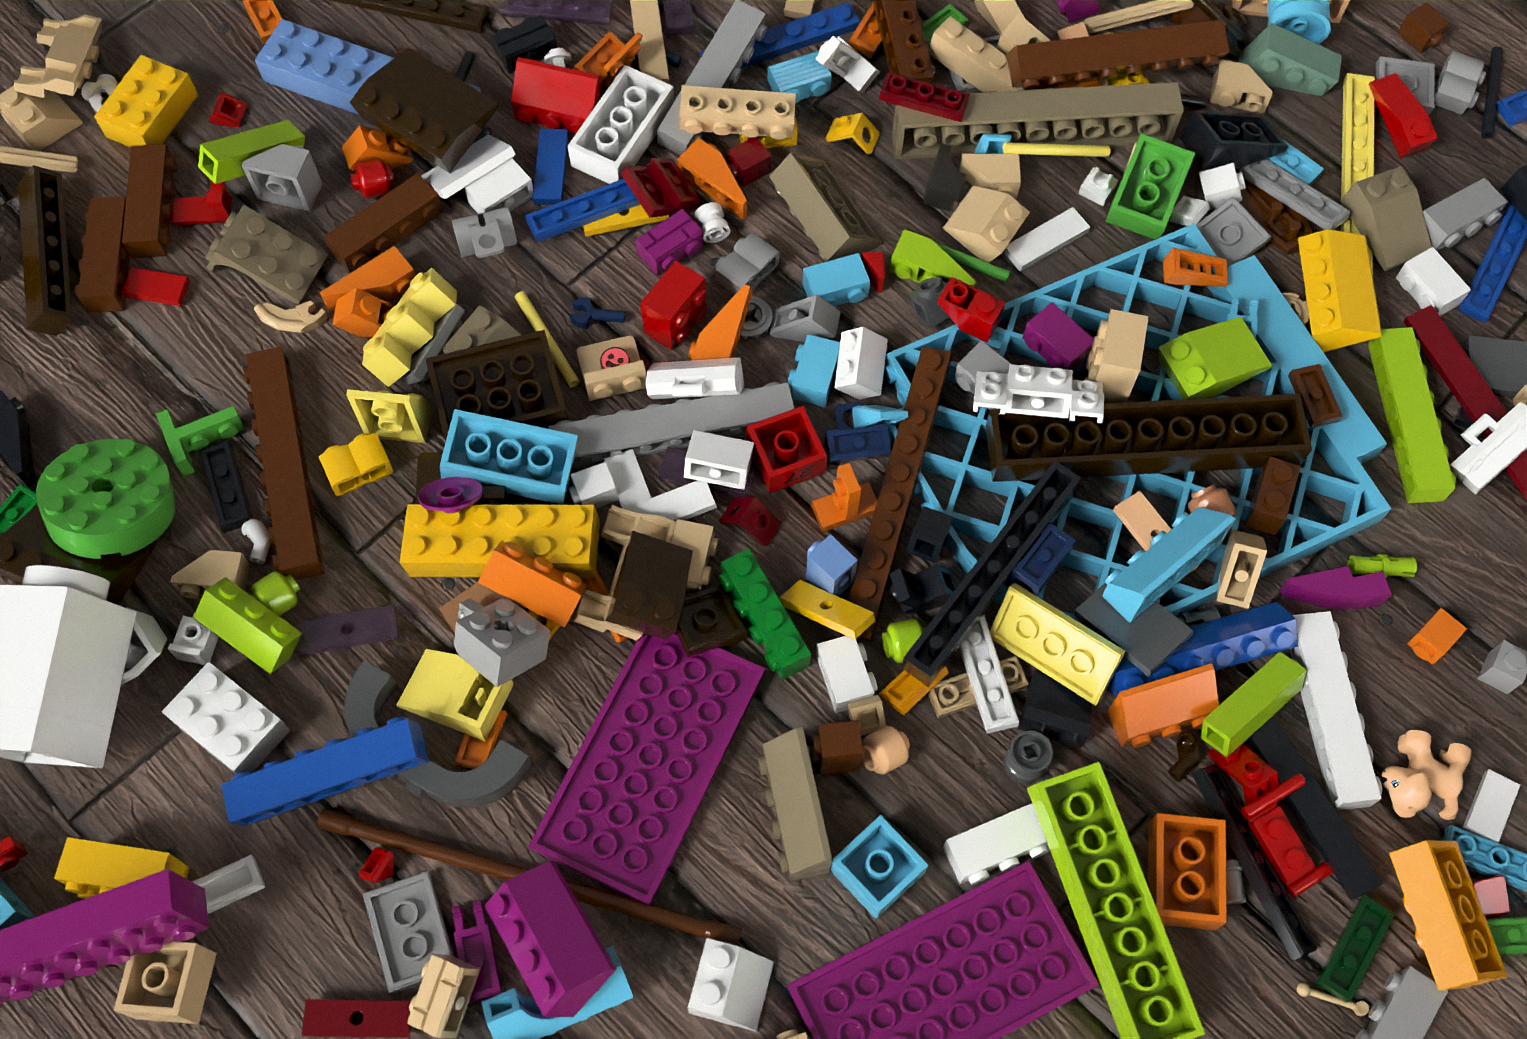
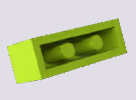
M226 577L205 590L193 617L269 674L273 673L290 659L302 635L299 630Z

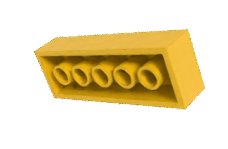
M407 504L399 563L409 577H481L494 549L502 540L520 545L525 553L535 558L542 557L553 564L554 568L563 573L570 572L580 578H595L600 518L594 505H470L462 508L457 513H445L444 511L427 509L421 504Z

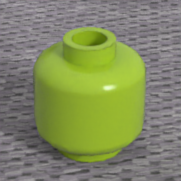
M273 571L251 586V596L275 614L281 616L297 605L298 598L296 592L300 588L290 574L284 577L280 572Z
M917 619L890 623L887 631L882 633L886 656L888 658L892 657L897 663H903L904 656L927 627H922Z

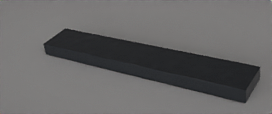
M1273 715L1248 738L1249 743L1258 757L1277 771L1279 784L1295 774H1301L1305 777V785L1286 796L1285 799L1350 900L1352 901L1380 887L1383 884L1382 880Z
M1217 765L1205 767L1192 773L1215 819L1226 820V839L1291 960L1294 961L1317 951L1313 939L1283 884L1248 825V820L1242 815L1241 808Z

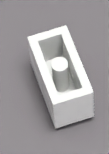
M513 158L465 187L468 202L478 214L505 207L512 211L531 199L534 191L531 178Z
M1433 247L1407 261L1396 276L1402 288L1410 293L1421 309L1432 305L1439 316L1459 306L1471 291L1469 286Z
M865 327L842 332L834 388L859 400L881 395L888 339Z
M693 430L685 457L684 478L744 490L752 463L754 442Z
M843 636L817 644L816 657L835 713L848 710L847 703L874 696V691H877V683L872 672L867 673L864 664L867 661V655L862 642L857 644L856 639Z

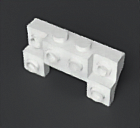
M1009 364L1008 374L977 371L973 412H978V406L1000 408V414L1015 413L1068 418L1070 409V421H1074L1075 415L1097 417V423H1102L1104 415L1103 382L1072 380L1073 370Z

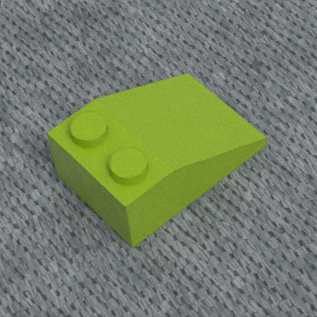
M1242 317L1187 332L1158 347L1159 362L1182 400L1213 398L1272 368V364Z

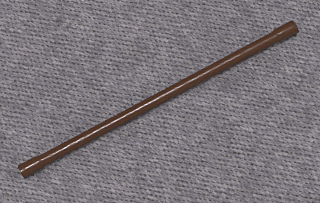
M325 808L321 811L317 821V827L345 836L351 835L506 881L531 870L357 820L350 815ZM565 879L574 897L579 902L735 946L739 945L742 928L718 921L704 920L652 904L647 905L632 898Z

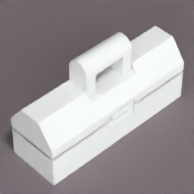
M740 357L653 363L648 369L646 376L647 395L651 399L740 394L744 388Z
M1522 402L1518 403L1498 422H1495L1489 415L1484 413L1461 434L1462 438L1471 446L1450 464V470L1460 481L1463 480L1462 483L1475 495L1527 449V405ZM1489 428L1493 433L1481 443L1477 437L1485 429Z

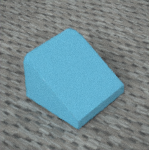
M983 133L975 149V154H1004L1003 144L1005 142L1010 143L1011 135Z

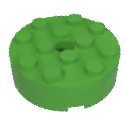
M101 439L72 446L45 468L36 487L37 505L51 539L63 550L85 558L101 559V555L119 552L121 556L148 546L168 528L176 510L175 493L166 463L153 449L131 439Z

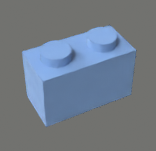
M831 534L823 541L819 539L814 542L807 551L806 580L813 586L840 597L853 586L858 560Z

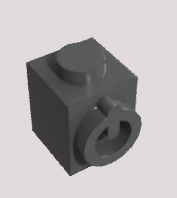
M941 277L928 278L921 281L916 286V290L908 294L916 318L930 328L950 319L937 302L947 285L946 282L942 281Z

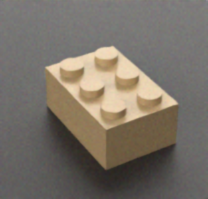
M1111 309L1107 320H1101L1098 335L1095 336L1092 351H1089L1086 369L1089 370L1084 380L1103 382L1104 404L1127 402L1141 370L1149 316Z

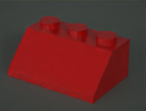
M518 57L511 98L514 118L524 123H535L551 129H568V131L576 134L602 98L599 75Z

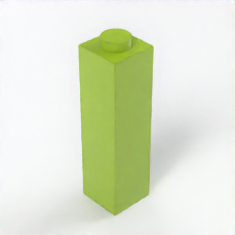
M289 120L202 143L200 145L198 168L214 184L246 175L242 167L244 160L281 144L304 148L305 135Z
M1282 652L1277 653L1203 719L1201 739L1222 755L1228 757L1302 690L1307 670L1298 661L1290 659Z

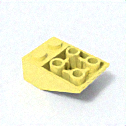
M426 649L404 689L397 707L486 741L514 684L511 679L496 687L459 655Z

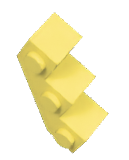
M433 268L429 269L425 274L422 272L417 274L410 282V287L397 305L388 312L387 319L379 330L364 345L362 365L387 387H390L410 370L412 354L433 338L435 322L456 305L457 290Z

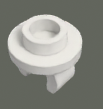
M554 48L549 51V54L545 55L544 60L547 64L565 67V64L572 60V55L563 48Z

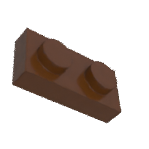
M1316 364L1291 370L1288 377L1295 394L1301 395L1304 414L1309 427L1314 428L1339 422L1343 416L1321 365Z

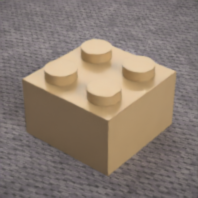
M170 942L163 945V948L158 951L142 952L131 956L125 966L113 1011L139 1020L199 1024L217 953L197 943Z

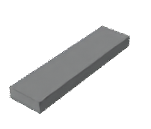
M1267 159L1240 169L1244 179L1325 230H1334L1349 218L1351 211Z

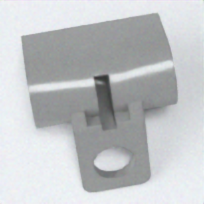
M508 207L452 220L461 257L470 256L475 253L476 257L483 258L504 252V246L508 247L518 244Z

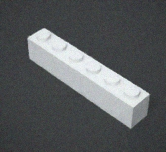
M1330 611L1293 615L1297 620L1298 646L1289 650L1292 659L1298 661L1307 670L1303 688L1300 692L1328 799L1336 811L1371 807L1382 799V784L1379 777L1375 776L1372 765L1373 751L1365 740L1363 732L1365 729L1364 718L1357 711L1355 703L1356 689L1348 678V660L1339 645L1340 633L1338 624L1333 621Z

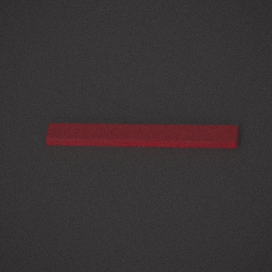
M1430 305L1405 318L1404 324L1406 327H1413L1415 338L1419 340L1420 347L1471 420L1476 422L1484 413L1489 415L1495 422L1501 420L1507 414L1506 410L1434 307ZM1487 428L1481 435L1485 440L1493 432ZM1526 449L1505 470L1527 500Z

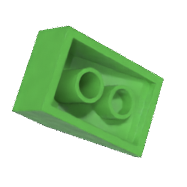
M1141 133L1105 222L1154 240L1160 238L1166 228L1195 153Z

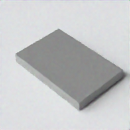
M429 871L363 893L390 994L421 984L423 980V966L431 958L432 954L454 956L433 879Z

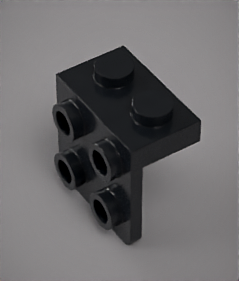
M1035 670L1031 677L1018 729L1023 731L1033 730L1049 739L1058 741L1062 745L1082 748L1089 736L1091 725L1088 724L1093 704L1042 671Z

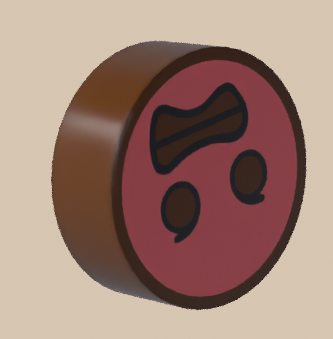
M620 347L608 348L600 357L601 370L630 363L629 354Z

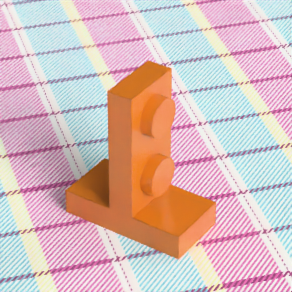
M847 463L837 468V477L833 480L835 492L813 500L811 503L822 532L872 516L877 499L870 483L866 482L859 485L850 463Z

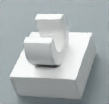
M1093 167L1081 185L1078 194L1104 206L1116 188L1118 179L1114 178L1111 174L1108 175L1100 171L1098 167Z

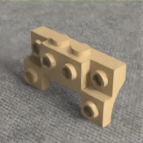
M85 14L68 21L44 18L41 32L38 31L37 42L50 46L46 55V68L21 66V74L18 80L14 81V91L41 98L45 97L47 90L74 96L77 88L81 89L85 78L90 79L92 62L96 63L98 60L99 47L96 46V43L101 34L102 19Z
M612 505L608 511L601 537L624 546L608 596L586 589L580 599L574 622L600 632L610 630L633 640H638L643 635L642 632L605 621L632 531H636L670 543L676 522L660 515L636 513Z

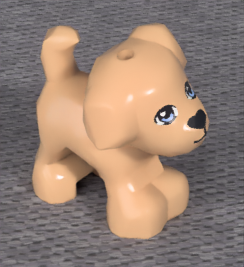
M1408 730L1406 734L1399 736L1397 743L1399 752L1408 756V767L1391 766L1384 769L1381 773V782L1390 795L1394 811L1403 818L1413 817L1416 812L1428 806L1432 793L1444 800L1445 807L1439 812L1440 817L1445 820L1455 819L1458 813L1457 798L1463 787L1462 774L1470 761L1471 749L1460 743L1449 744L1448 752L1440 750L1439 761H1437L1431 754V735L1424 731Z

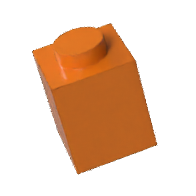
M1440 608L1407 644L1419 658L1433 665L1447 653L1467 628L1444 609Z

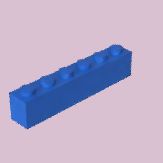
M1274 602L1189 627L1194 631L1192 637L1149 677L1123 656L1108 685V689L1117 697L1120 691L1211 663L1215 671L1297 647V620L1278 602Z
M396 717L388 720L387 726L378 729L365 728L356 732V737L347 740L340 738L325 743V748L316 751L313 749L303 750L295 753V758L285 762L283 760H276L266 763L264 769L257 772L245 771L235 774L233 776L234 780L221 784L228 822L248 826L429 762L420 724L407 719V717Z

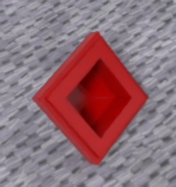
M380 847L374 848L358 873V877L372 883L392 877L393 853Z

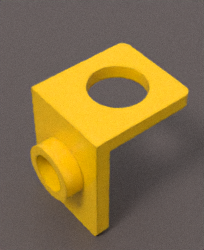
M863 113L835 118L825 139L827 142L853 138L866 154H871L880 133ZM864 128H867L870 133L869 143H866L863 139L862 132Z

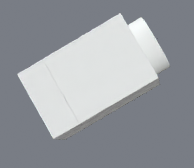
M34 565L26 567L22 585H0V758L22 763L103 768L136 617L135 611L106 601L110 586L108 580L74 569Z

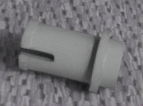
M1226 860V904L1246 903L1241 873L1244 871L1238 860Z

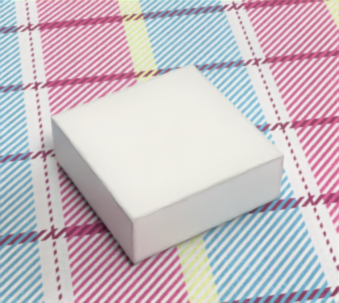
M1183 196L1173 208L1169 218L1170 222L1185 226L1193 223L1197 225L1210 209L1208 201Z

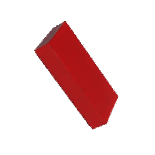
M131 267L122 289V294L126 298L181 306L190 281L187 276Z

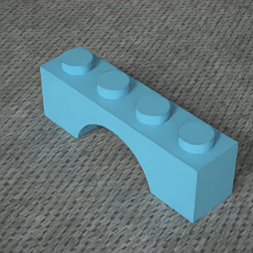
M614 946L605 950L613 962L616 971L574 1017H544L535 999L522 994L516 988L481 1002L486 1023L493 1039H540L634 998Z

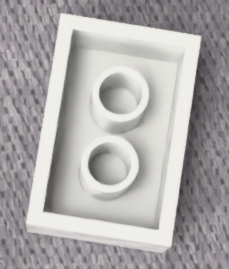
M210 662L196 674L162 711L176 726L235 774L254 771L290 732L289 728L280 718Z

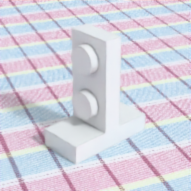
M832 36L830 40L826 41L815 58L823 66L843 77L862 94L880 72L839 36L837 38Z

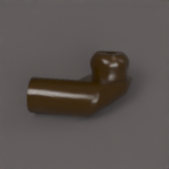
M1182 732L1177 736L1176 746L1179 760L1168 770L1169 775L1177 782H1181L1200 762L1198 741L1190 732Z

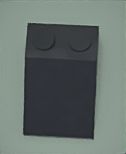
M1193 110L1179 137L1187 150L1195 153L1194 159L1203 171L1234 163L1236 170L1286 152L1288 149V145L1262 114Z

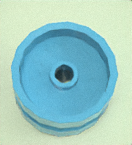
M1268 0V26L1273 23L1319 45L1328 37L1331 31L1329 0Z

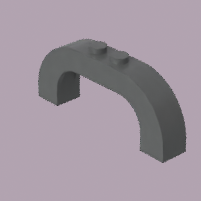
M365 660L352 677L345 697V720L352 738L356 737V732L359 730L381 728L380 717L382 709L397 687L391 675ZM501 739L488 759L473 770L453 772L429 760L425 764L386 778L391 781H395L396 778L401 779L407 783L405 788L420 798L426 794L449 806L470 808L490 804L510 793L525 777L532 766L529 755Z

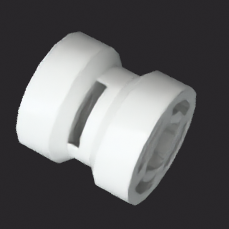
M714 202L707 203L695 211L694 216L697 224L702 227L705 242L716 243L722 241L730 234V228L727 221L723 219L724 213L720 204Z

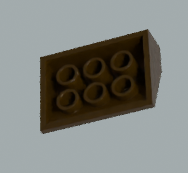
M410 48L404 50L367 78L350 101L361 118L448 173H451L500 106L496 101Z
M545 330L426 358L445 441L454 409L549 429L548 426L568 420Z
M37 505L1 535L0 576L22 585L25 570L28 566L44 565L83 571L108 580L110 586L106 601L119 605L158 542L155 540L148 546L121 556L120 552L101 555V559L77 556L63 550L51 539Z

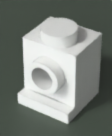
M194 614L192 617L183 616L173 644H169L168 650L177 660L206 665L211 660L219 636L193 618Z

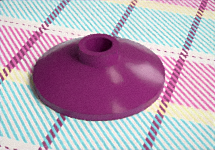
M448 477L425 485L418 493V500L427 509L444 511L445 513H457L462 508L477 502L481 498L483 490L481 484L474 479Z

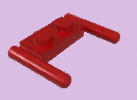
M1295 774L1240 809L1242 815L1249 821L1248 825L1282 883L1286 884V889L1293 898L1333 874L1326 861L1314 868L1315 864L1281 807L1276 804V802L1305 785V777L1301 774Z

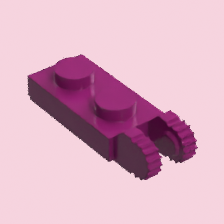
M482 900L473 901V912L476 917L477 926L466 929L465 914L461 905L452 907L456 929L454 938L458 959L480 968L469 1003L502 994L490 926L487 924Z

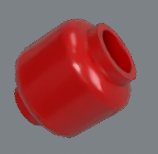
M380 158L358 162L355 165V173L350 174L354 191L359 190L366 199L384 196L391 191V187L395 186L390 164H385Z

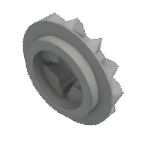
M752 296L746 315L749 317L755 313V322L749 320L747 323H744L741 336L745 340L752 336L758 339L760 334L768 332L769 326L772 323L773 315L770 306L763 299Z

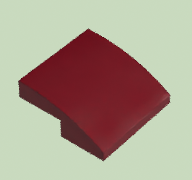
M652 158L647 166H626L621 173V176L649 218L675 214L681 209L687 210L701 201L672 158Z

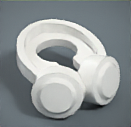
M102 74L97 78L96 83L86 82L83 85L82 96L90 102L96 113L102 106L101 92L107 93L110 96L117 87V80L112 75Z

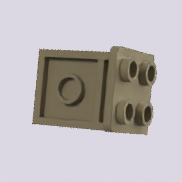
M243 205L238 213L235 211L231 212L221 233H218L211 244L205 259L209 260L206 269L211 272L216 265L232 267L298 305L328 255Z

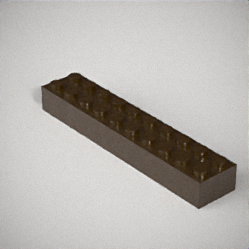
M1300 394L1105 403L1102 423H1097V417L1075 415L1074 421H1070V409L1068 418L1015 413L1000 414V409H990L985 426L993 482L1040 480L1054 461H1057L1079 477L1263 468L1270 456L1301 466L1312 451Z

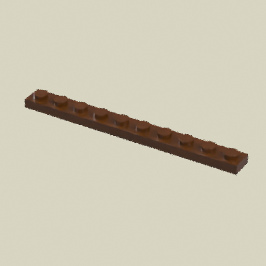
M926 347L921 348L904 410L908 411V418L900 421L849 597V602L874 612L875 622L857 638L860 640L873 641L888 588L890 573L893 570L918 482V476L953 358L952 353L949 351Z

